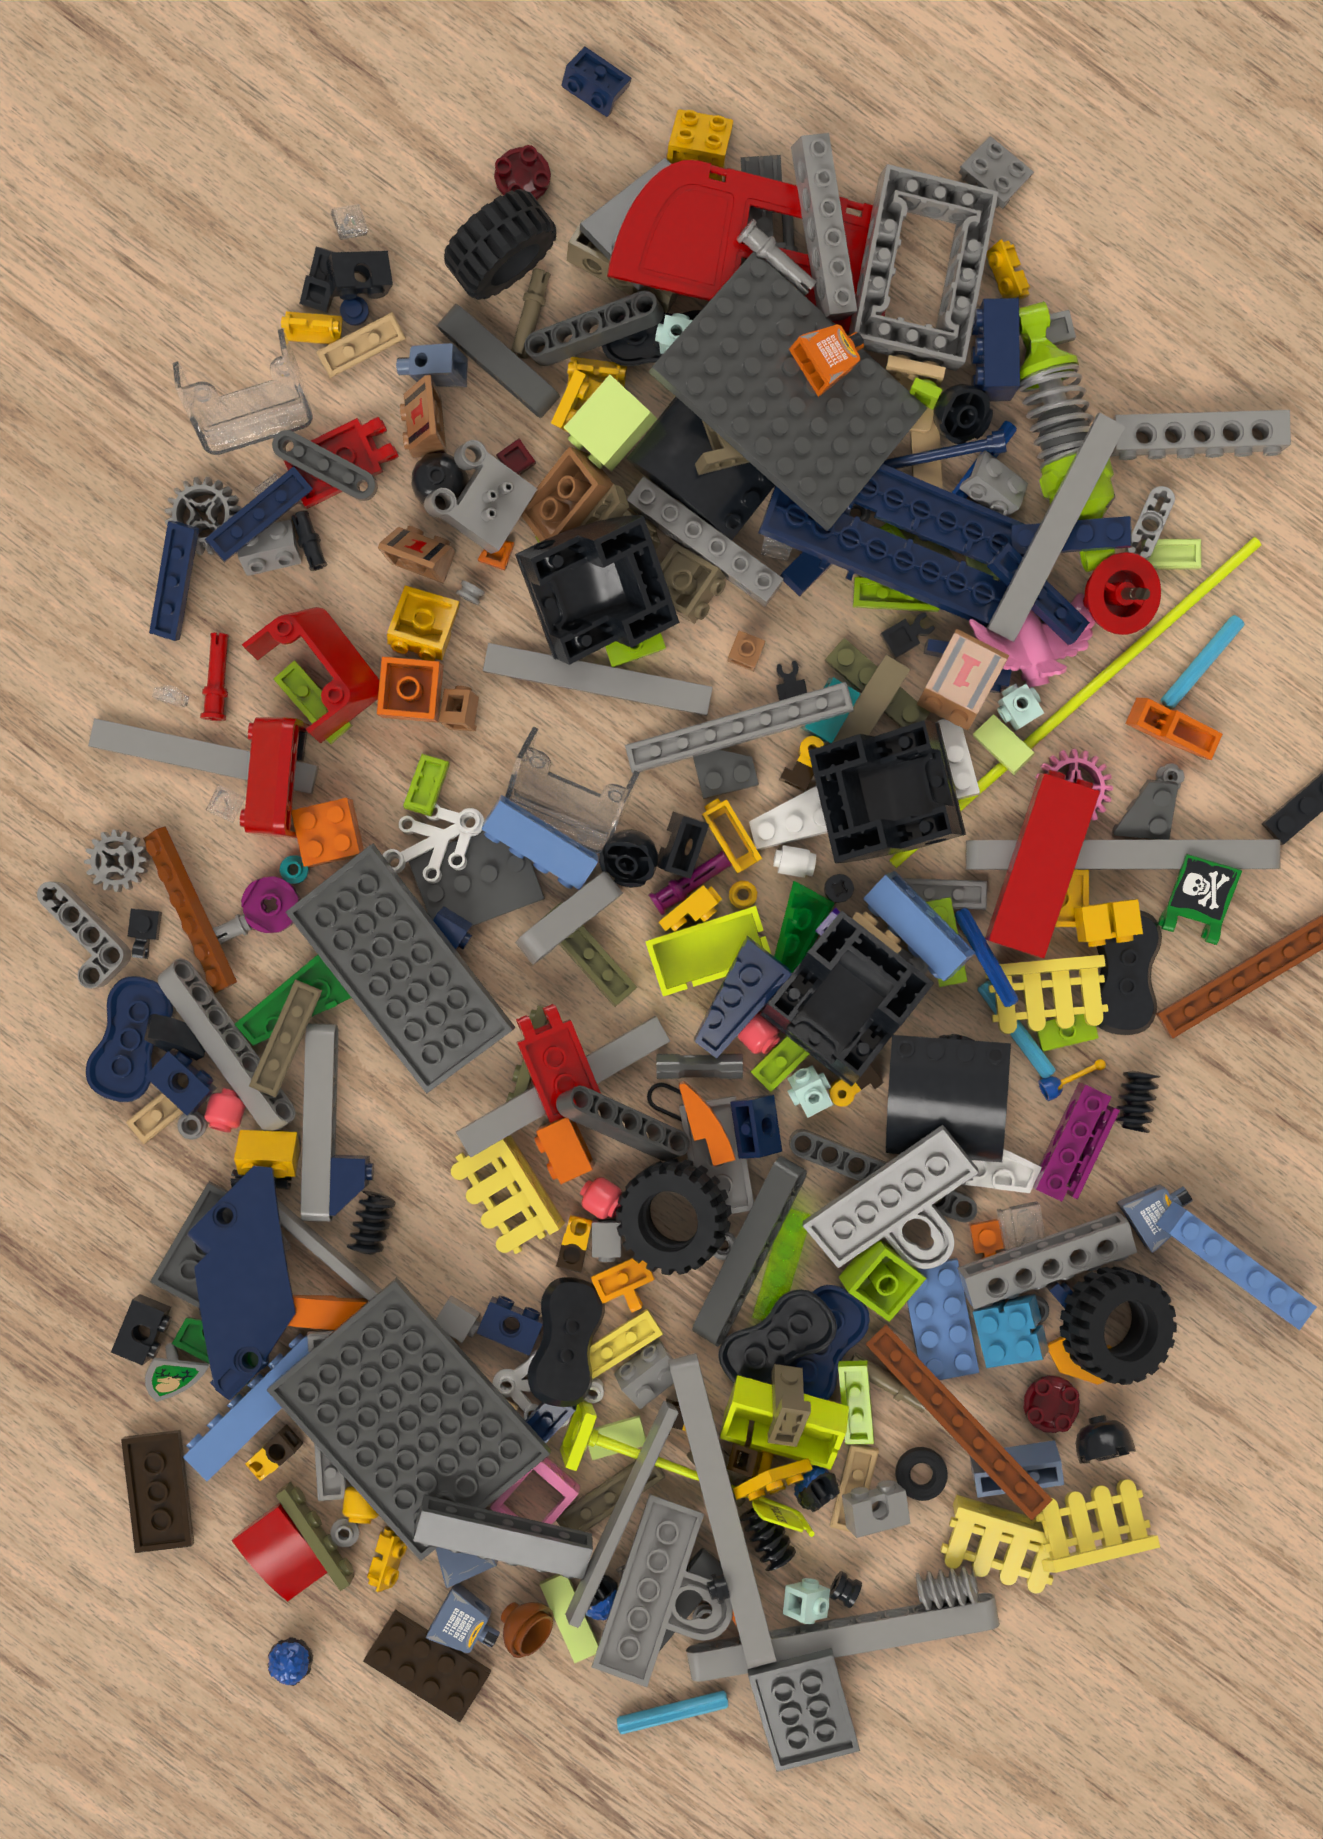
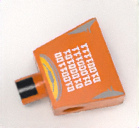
M837 324L799 336L789 350L819 397L860 361V355L857 351L864 348V340L858 332L847 336L842 326Z

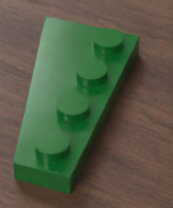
M318 954L234 1024L253 1046L270 1038L295 980L322 990L311 1017L352 998Z

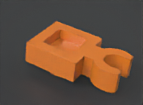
M997 1219L969 1224L974 1253H983L981 1259L995 1255L996 1250L1004 1249Z

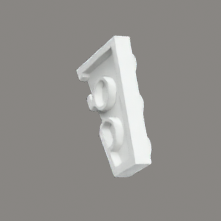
M1004 1149L1002 1163L972 1160L977 1166L979 1173L963 1183V1185L1030 1193L1042 1167Z

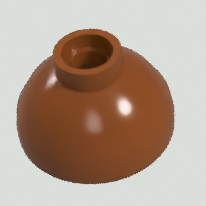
M513 1602L504 1609L501 1615V1621L504 1623L503 1639L506 1649L513 1657L529 1656L546 1642L553 1628L554 1617L553 1611L548 1606L539 1602H528L521 1605Z

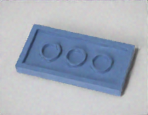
M957 1258L948 1259L945 1263L935 1268H917L927 1279L907 1301L917 1357L939 1380L980 1373L964 1289L957 1269L959 1267Z

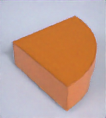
M505 541L500 550L492 554L484 549L478 558V562L505 571L514 542Z

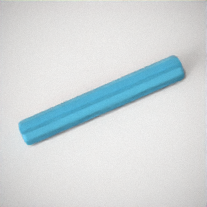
M1233 615L1227 620L1161 698V703L1165 707L1173 709L1244 627L1245 623L1242 619Z
M986 981L978 987V992L994 1014L997 1015L995 993H989L988 986L992 985V983ZM1017 1020V1028L1010 1034L1040 1076L1042 1078L1050 1077L1055 1072L1054 1066L1020 1020Z
M719 1691L619 1716L617 1718V1727L620 1734H626L726 1709L729 1706L728 1697L725 1691Z

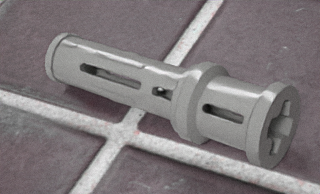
M752 219L736 240L739 243H745L752 251H755L759 259H765L805 296L817 281L775 245V238L773 236L768 237L756 226L757 222Z

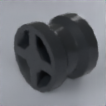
M833 875L825 882L824 893L832 902H845L853 895V882L846 875Z
M840 1571L830 1587L829 1598L833 1600L839 1599L845 1607L851 1608L860 1594L862 1582L858 1579L852 1580L848 1578L845 1572Z

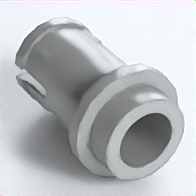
M237 914L231 921L213 928L216 937H219L218 941L220 944L241 934L248 935V931L252 930V927L246 922L245 915L240 916Z

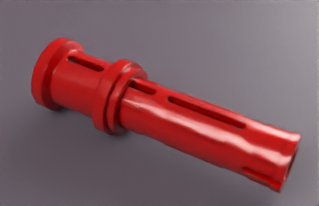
M214 632L210 633L207 686H204V689H202L205 700L204 712L200 714V718L210 721H226L224 704L225 698L228 697V691L224 686L229 635L225 633L217 635Z

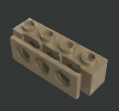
M580 224L568 242L566 261L623 292L632 295L640 291H650L660 302L665 313L669 312L679 295L677 293L648 286L638 290L631 282L607 277L610 261L580 231Z

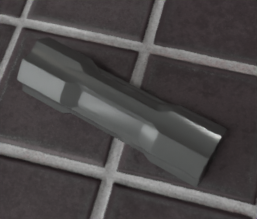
M657 1054V1079H679L685 1077L743 1079V1054H720L717 1059L712 1055Z

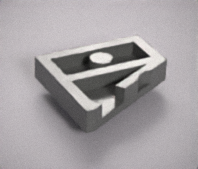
M716 750L693 757L703 799L759 785L751 756Z
M1147 779L1140 789L1138 797L1132 800L1127 807L1124 817L1118 825L1115 824L1112 833L1116 836L1169 840L1178 783Z

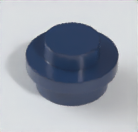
M357 296L354 299L342 302L340 314L346 323L356 326L367 320L369 307L363 298Z

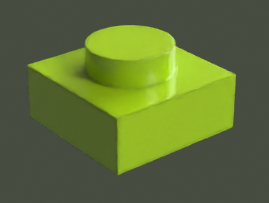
M915 378L909 393L914 395L927 408L933 410L942 388L937 387L931 380Z

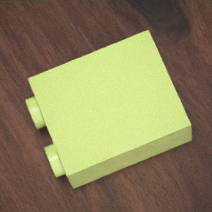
M609 375L564 428L571 434L567 439L579 450L585 447L591 453L587 458L599 469L605 466L612 472L656 422L657 418L615 378Z

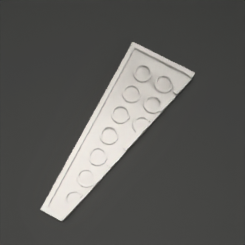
M944 718L937 721L940 724L958 800L979 795L980 791L963 728L954 725ZM817 786L749 821L757 851L828 833Z

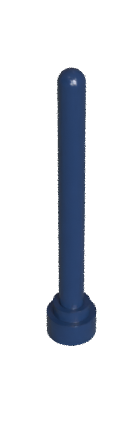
M1003 429L992 431L991 435H986L987 438L889 458L883 464L899 469L989 450V453L995 452V455L1006 453Z

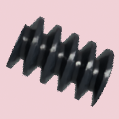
M1133 1070L1123 1072V1076L1130 1079V1082L1121 1084V1087L1127 1090L1128 1094L1118 1096L1119 1099L1126 1102V1105L1116 1107L1124 1115L1117 1117L1115 1121L1122 1128L1150 1133V1130L1144 1127L1143 1124L1152 1122V1119L1145 1115V1113L1153 1112L1154 1107L1149 1105L1147 1101H1154L1157 1096L1150 1093L1149 1090L1159 1088V1085L1151 1080L1161 1076Z
M362 1191L368 1196V1199H360L358 1203L363 1205L365 1210H358L355 1214L363 1219L362 1221L353 1222L352 1225L360 1230L359 1232L350 1233V1237L357 1241L353 1244H347V1248L356 1252L373 1255L377 1252H382L384 1246L379 1241L386 1240L387 1235L381 1230L389 1229L390 1224L384 1219L392 1218L393 1213L387 1208L395 1207L396 1202L381 1193Z
M754 1508L747 1510L739 1517L740 1521L749 1520V1523L744 1527L745 1532L753 1530L755 1532L749 1538L750 1542L760 1541L755 1547V1552L765 1551L760 1561L761 1563L770 1561V1564L765 1569L766 1571H772L786 1565L795 1556L796 1550L790 1545L789 1536L784 1535V1526L761 1519Z

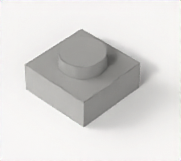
M1070 310L1050 314V327L1046 328L1045 337L1054 345L1071 342L1076 338Z

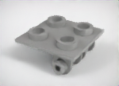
M991 136L960 166L959 171L962 175L961 179L965 180L968 184L974 186L977 184L978 187L999 191L996 208L999 206L1002 209L1008 204L1012 195L1034 173Z

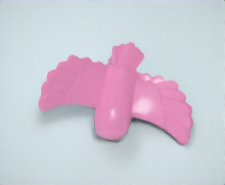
M1078 593L1071 604L1090 623L1075 643L1067 645L1045 622L1041 623L1039 616L1032 610H1030L1014 642L988 630L973 619L969 620V625L974 631L976 639L1009 655L1003 669H1011L1013 671L1021 669L1022 681L1025 680L1028 687H1035L1050 683L1049 677L1054 676V674L1060 675L1066 672L1067 666L1056 660L1064 659L1066 656L1074 657L1078 651L1088 649V640L1093 635L1091 629L1095 624V620L1089 610L1083 605L1085 595Z

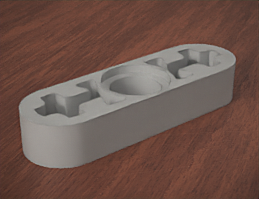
M1159 486L1150 492L1132 533V548H1125V552L1135 553L1142 538L1146 540L1140 556L1146 560L1150 559L1175 502V495L1171 489ZM1159 497H1163L1164 503L1159 513L1153 511ZM1147 519L1156 522L1158 529L1152 532L1147 531L1143 528L1142 522Z

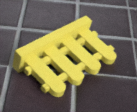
M1104 955L999 964L1014 991L1023 990L1026 1012L1016 1013L1015 1004L1005 1007L993 985L988 986L989 993H995L997 1015H991L992 1023L998 1022L999 1030L1004 1034L1013 1033L1017 1028V1020L1027 1019V1026L1030 1030L1040 1031L1045 1027V1018L1055 1017L1058 1027L1067 1029L1073 1026L1075 1021L1074 1015L1084 1014L1085 1022L1088 1025L1097 1026L1103 1021V1012H1108V1004L1102 1005L1099 984L1104 983L1105 978L1104 975H1098V969L1105 966ZM1069 971H1079V977L1070 978ZM1050 973L1051 980L1041 981L1040 974ZM1022 976V983H1012V977ZM1081 985L1083 1007H1073L1071 986ZM1052 987L1054 1009L1044 1010L1042 988Z
M511 1135L471 1158L469 1155L466 1157L463 1152L455 1157L458 1162L452 1166L451 1175L457 1180H462L466 1177L470 1180L473 1186L467 1190L466 1199L471 1204H478L483 1201L488 1210L481 1216V1223L485 1228L491 1229L498 1226L503 1235L496 1241V1247L500 1252L507 1253L513 1250L517 1254L523 1250L521 1244L536 1235L540 1240L547 1235L544 1230H547L549 1235H551L565 1224ZM500 1156L502 1157L503 1161L507 1166L503 1165L502 1161L499 1158ZM492 1162L497 1172L480 1181L475 1172ZM514 1181L518 1183V1185L521 1188V1191L518 1189ZM507 1187L512 1196L495 1205L490 1196ZM530 1205L533 1207L534 1211L536 1212V1215H534L533 1211L529 1207ZM522 1211L527 1220L510 1229L505 1220Z
M1127 1479L1120 1480L1117 1483L1116 1490L1118 1495L1111 1496L1106 1486L1097 1485L1091 1490L1092 1501L1085 1502L1083 1495L1076 1491L1066 1494V1507L1059 1508L1057 1501L1053 1499L1036 1516V1521H1042L1047 1541L1046 1544H1042L1043 1551L1050 1554V1558L1041 1560L1044 1572L1057 1573L1160 1548L1158 1536L1147 1535L1146 1528L1151 1526L1149 1520H1144L1139 1502V1498L1143 1497L1142 1490H1136L1134 1482ZM1120 1503L1125 1525L1118 1526L1113 1504ZM1094 1509L1099 1531L1092 1532L1087 1510ZM1065 1515L1069 1517L1073 1537L1067 1539L1061 1516ZM1127 1533L1128 1539L1121 1540L1120 1534ZM1101 1539L1102 1545L1095 1546L1094 1541ZM1075 1545L1076 1552L1069 1553L1068 1547Z
M960 1495L955 1496L953 1502L955 1518L951 1517L949 1522L953 1530L948 1544L942 1543L940 1549L941 1553H944L947 1567L956 1569L961 1566L963 1559L972 1562V1568L974 1566L975 1575L978 1577L986 1576L990 1568L1000 1570V1580L1005 1585L1014 1584L1018 1576L1027 1578V1586L1032 1593L1042 1592L1046 1584L1052 1585L1053 1575H1049L1050 1572H1044L1041 1561L1050 1558L1049 1552H1044L1042 1544L1047 1543L1042 1521L1038 1522L1036 1518L1031 1521L1024 1514ZM1063 1526L1065 1537L1067 1539L1069 1538L1067 1528ZM972 1533L981 1535L976 1552L966 1550ZM999 1541L1008 1543L1003 1561L994 1558ZM1027 1549L1036 1552L1031 1569L1022 1567Z

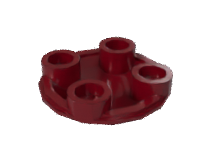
M525 145L524 147L510 149L496 160L494 179L498 190L503 196L509 191L515 192L517 189L532 193L537 200L545 194L550 185L551 171L548 162L542 154L537 152V149L532 145Z
M1047 1375L1036 1379L1028 1387L1024 1395L1023 1409L1026 1418L1035 1428L1046 1433L1068 1431L1079 1413L1080 1399L1078 1390L1068 1380L1060 1376Z

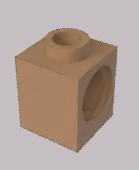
M739 630L727 662L754 672L764 648L765 640Z

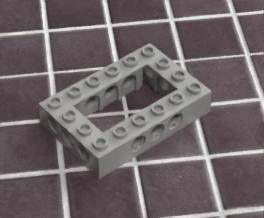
M887 164L878 178L855 297L857 312L852 314L848 336L858 332L864 340L863 349L892 356L905 355L911 360L919 362L933 361L939 366L953 371H957L965 364L999 191ZM907 212L956 224L936 329L932 328L931 324L922 326L905 322L904 318L901 317L892 319L881 316L890 303L891 297H888L891 279L896 272V268L893 267L897 249L901 246L902 240L899 239L902 222L906 218Z

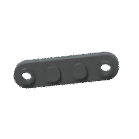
M283 430L275 435L272 448L274 453L281 459L357 500L367 501L375 496L378 484L375 477L369 472L293 431ZM289 442H293V449L286 451V445ZM367 482L368 488L365 491H360V484Z

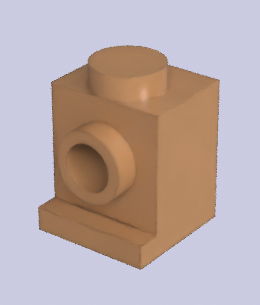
M466 686L444 689L438 722L449 730L476 731L475 719L479 696Z

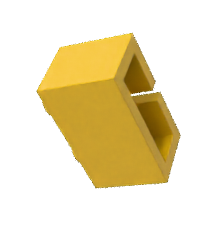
M1138 899L1073 908L1078 942H1088V947L1106 945L1105 939L1116 938V943L1134 941L1133 935L1143 934Z
M240 1130L234 1156L238 1175H245L253 1166L273 1168L274 1177L276 1178L296 1177L301 1148L297 1132Z

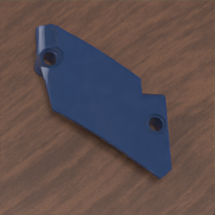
M253 1166L187 1234L206 1254L194 1269L204 1337L213 1378L210 1384L228 1400H232L260 1370L267 1366L269 1354L297 1313L283 1243L274 1171L271 1167ZM226 1208L231 1209L233 1212V1219L229 1224L222 1217L223 1211ZM250 1352H254L258 1356L259 1361L256 1367L248 1363L247 1358Z

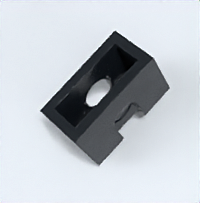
M388 251L331 252L326 262L331 297L340 296L342 300H351L356 298L357 294H368L369 298L378 299L387 295L393 285ZM354 273L361 274L365 278V282L357 281Z
M673 811L667 827V831L671 832L667 847L660 848L657 867L691 879L709 824ZM692 839V848L689 854L686 855V845L688 841Z
M141 1294L133 1298L111 1353L142 1366L150 1359H154L161 1346V1343L157 1342L160 1332H166L172 1317L168 1316L171 1307ZM140 1325L150 1329L149 1337L141 1334L139 1330Z

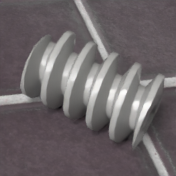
M974 1566L970 1575L965 1567H961L960 1576H957L954 1569L950 1568L949 1577L947 1578L942 1569L938 1571L937 1579H934L930 1571H927L926 1580H922L919 1572L916 1573L920 1603L924 1604L926 1610H931L933 1601L937 1608L941 1609L944 1599L949 1607H954L956 1598L961 1606H965L967 1596L972 1604H977L978 1586Z

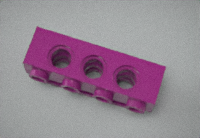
M1078 1083L1039 1165L1042 1168L1034 1183V1189L1061 1202L1066 1193L1078 1200L1120 1111L1108 1105L1112 1098L1111 1096L1086 1084Z

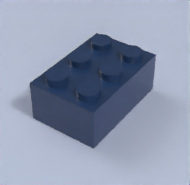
M1019 298L983 299L979 309L975 310L971 335H976L975 346H972L971 363L976 364V373L972 375L971 385L986 393L991 401H1011L1020 387Z

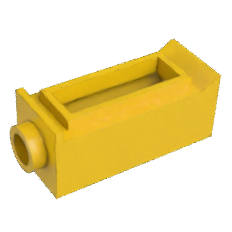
M717 798L704 806L706 812L702 814V817L709 824L711 832L736 874L762 859L727 799L721 802ZM723 814L727 815L748 850V853L738 859L735 858L713 821Z

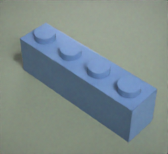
M503 795L499 797L483 822L482 830L485 831L484 835L495 843L503 842L510 847L509 851L521 859L525 856L532 860L535 868L545 874L551 872L559 877L557 880L569 889L575 887L580 890L598 863V855Z
M896 871L885 874L863 898L868 903V909L875 916L881 917L888 924L890 932L896 937H901L908 944L909 951L915 957L921 958L928 965L930 973L938 979L946 981L953 977L976 953Z

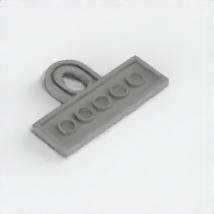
M942 1125L803 1221V1227L837 1268L884 1237L909 1265L920 1269L938 1267L949 1259L954 1250L955 1242L951 1225L934 1203L979 1173L978 1168ZM921 1219L928 1223L931 1228L930 1235L934 1240L930 1248H920L916 1243L908 1240L902 1231L907 1221Z
M649 1494L592 1663V1668L648 1687L666 1629L701 1641L714 1639L727 1629L732 1618L730 1598L725 1599L722 1604H719L717 1599L712 1600L707 1587V1582H710L711 1579L686 1571L704 1513ZM686 1590H695L702 1596L703 1600L711 1604L712 1612L710 1616L704 1619L697 1617L691 1620L683 1618L677 1613L675 1607L678 1595Z

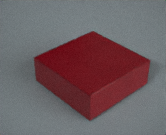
M517 439L496 454L500 462L519 476L536 464V461L520 439Z

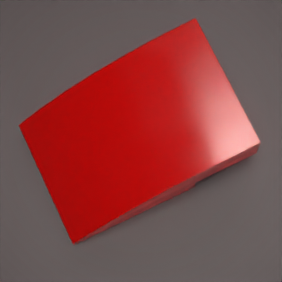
M278 1503L246 1526L231 1540L259 1576L287 1602L327 1574V1571L281 1503Z

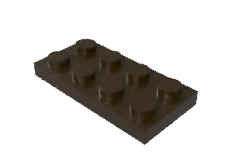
M181 1430L124 1436L121 1439L135 1553L192 1547L194 1536Z
M394 1610L363 1662L453 1719L461 1722L489 1677L491 1669L462 1651L427 1639L428 1630L399 1611Z

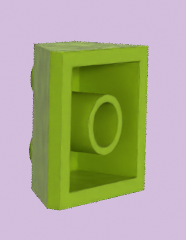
M883 1239L858 1254L838 1277L851 1295L888 1322L893 1319L927 1279L917 1268L904 1261L895 1249Z

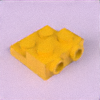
M405 585L387 631V644L391 645V648L400 654L412 651L419 653V657L423 660L435 661V658L443 660L451 638V629L460 607V601Z
M703 885L658 923L665 931L671 928L675 932L687 922L684 916L688 913L695 922L698 919L705 922L717 912L714 906L722 898L712 886L706 889Z

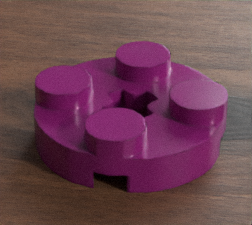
M271 876L263 877L250 883L243 893L241 906L243 907L246 922L252 928L263 933H279L293 924L285 912L301 899L291 883H288L283 878ZM274 897L278 908L268 913L264 901L265 899L271 900Z

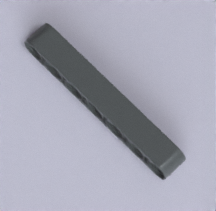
M806 1129L795 1130L789 1138L790 1148L798 1157L858 1181H862L888 1163ZM799 1136H807L810 1139V1145L807 1149L798 1150L795 1147V1140ZM829 1146L834 1147L837 1151L836 1157L831 1161L822 1159L823 1149ZM858 1157L863 1159L861 1170L856 1172L849 1170V1161L852 1158ZM955 1189L944 1196L939 1203L934 1204L942 1215L964 1223L973 1220L978 1210L977 1204L970 1196ZM960 1201H968L970 1205L968 1212L962 1215L957 1214L956 1205Z
M782 1156L774 1162L694 1322L693 1332L715 1346H720L727 1337L805 1181L807 1170Z

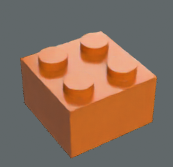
M382 656L377 715L382 718L439 723L444 666L439 661Z
M346 797L292 810L291 814L304 867L311 868L354 858L364 850L352 799Z
M563 1117L552 1123L547 1122L537 1129V1137L534 1139L540 1153L546 1152L549 1163L546 1165L553 1180L558 1178L561 1185L593 1170L595 1162L576 1122Z

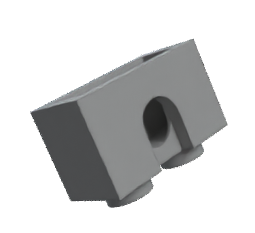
M885 1480L879 1482L876 1489L868 1490L865 1487H858L852 1489L851 1493L842 1495L846 1528L856 1538L911 1524L906 1490L897 1482ZM878 1501V1505L872 1509V1505Z

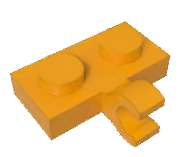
M632 1257L591 1276L602 1304L624 1295L632 1313L641 1309L643 1303L635 1289L655 1280L653 1272L646 1269L648 1263L642 1260L638 1264Z

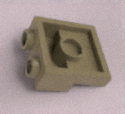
M674 543L660 565L676 613L695 624L698 619L702 620L707 616L710 609L708 603L714 595L718 596L723 592L726 585L724 580L726 576L717 566Z

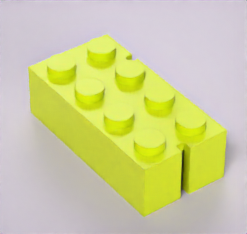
M756 906L645 941L663 997L688 989L686 982L692 981L693 987L726 977L747 936L771 954L766 936L759 938L757 933L764 930Z
M737 1375L724 1411L719 1439L745 1445L749 1420L754 1421L750 1447L798 1461L809 1458L812 1465L831 1470L846 1435L849 1406L804 1394V1401L811 1402V1413L797 1447L768 1443V1431L773 1421L772 1385Z

